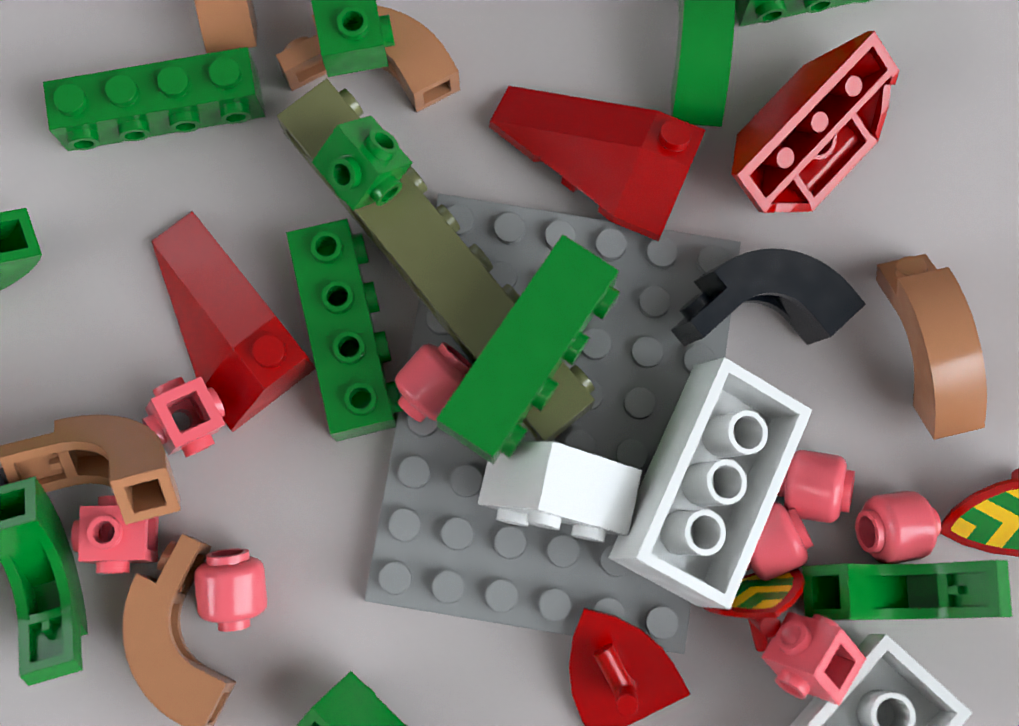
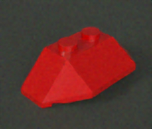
M867 31L804 64L737 134L731 175L758 212H813L878 143L889 108L891 85L896 84L900 70L875 31Z

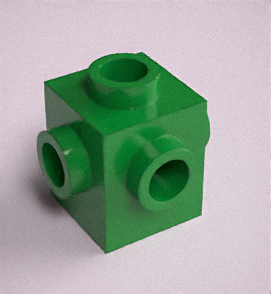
M370 115L337 125L311 163L333 187L336 195L345 201L352 210H356L372 203L381 206L394 198L403 186L399 180L413 162L399 148L397 140L389 132L385 131Z

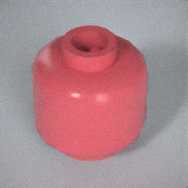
M442 342L439 347L433 344H424L395 377V384L402 394V397L397 401L399 406L410 417L420 423L426 417L436 421L442 409L471 369L472 364L446 342Z
M798 450L794 453L777 496L784 497L785 508L787 510L795 508L800 519L833 523L839 518L841 512H850L855 471L847 470V463L842 456Z
M901 491L879 494L868 499L861 512L857 515L855 530L858 542L865 552L869 553L880 563L895 564L920 560L930 555L941 531V520L937 511L921 494L914 491Z
M774 502L746 571L752 569L758 578L767 581L794 571L807 563V549L813 547L814 544L795 508L787 510L781 503Z
M230 548L206 554V561L194 570L197 613L201 619L217 623L219 631L232 632L246 629L251 626L250 619L260 615L267 608L264 566L260 559L249 556V549Z

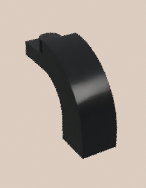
M759 249L736 256L696 279L694 283L702 292L680 309L681 314L685 318L672 328L671 331L682 345L686 346L706 337L742 303H758L768 306L782 315L806 345L832 337L866 303L840 274L822 261L787 249Z

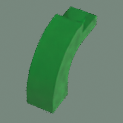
M34 476L0 486V562L8 577L16 605L19 676L27 686L83 671L81 636L88 634L86 610L77 567L65 530L50 498L37 478Z
M1008 560L924 564L844 563L802 566V575L805 580L803 589L805 616L812 618L814 614L825 616L832 621L1012 617Z

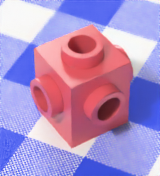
M201 376L187 383L184 382L182 377H178L153 390L155 397L147 404L145 410L148 416L143 418L142 422L157 434L168 456L182 450L187 458L215 444L211 435L217 433L225 425L222 419L225 416V410L216 391L212 387L207 389ZM177 412L185 413L190 419L189 428L179 430L172 415Z
M115 495L99 496L98 506H80L79 520H74L71 530L72 548L74 552H78V562L96 564V574L130 573V563H158L159 516L125 525Z
M789 611L781 623L782 626L776 636L771 638L761 658L776 673V684L792 696L805 699L807 694L840 705L865 662L866 657L844 630L831 619L819 614H814L812 618Z

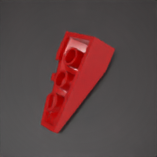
M508 86L489 122V128L533 162H544L561 175V184L574 193L579 189L599 205L597 212L610 222L658 242L706 131L658 110Z
M193 211L151 241L196 378L201 376L207 389L212 387L218 394L225 410V416L222 419L232 432L316 369L302 348Z

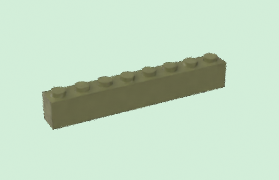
M326 78L277 115L284 134L474 364L520 295L509 284L501 288L489 273L493 269V265L488 257L476 244L471 245L469 248L456 234L460 230V226L454 216L444 205L441 204L435 208L423 194L428 190L426 184L411 166L399 180L403 184L401 190L384 205L377 206L376 203H372L352 210L345 201L336 195L333 187L311 162L335 127L342 123L360 119L359 116L363 114V110L346 88L338 92ZM562 362L552 377L559 385L542 411L532 407L523 420L522 424L536 441L554 440L592 409L595 399L590 393L595 388L587 375L577 365H573L569 369Z

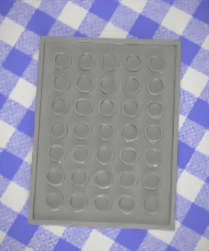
M438 193L436 208L442 204L450 211L460 226V230L456 234L468 248L476 244L485 253L493 265V269L489 273L501 288L509 284L521 296L562 234L619 270L613 288L620 291V294L603 320L594 315L583 333L589 336L590 339L573 364L577 365L592 382L595 390L590 394L595 399L591 410L552 441L642 470L639 490L693 366L725 357L731 314L706 337L686 346L682 345L671 329L685 318L681 314L680 309L702 292L694 281L706 272L739 256L741 242L670 230H663L658 242L608 220ZM419 299L408 361L424 344H433L439 347L442 342H446L462 354L473 366V363ZM563 361L569 369L573 366ZM404 410L398 413L364 601L570 636L574 634L583 608H588L615 615L642 629L666 652L685 653L691 603L609 559L618 535L606 534L604 543L572 536L573 526L564 523L560 524L559 530H554L532 524L524 527L496 520L498 510L478 505L487 460L439 429L436 421L426 417L420 423L410 417ZM528 431L522 441L536 440Z

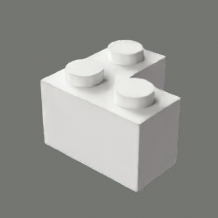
M522 441L510 458L501 453L494 465L487 461L478 505L498 510L496 520L524 527L532 524L554 530H559L560 524L564 523L573 526L572 536L604 543L606 534L629 535L642 470L553 441Z

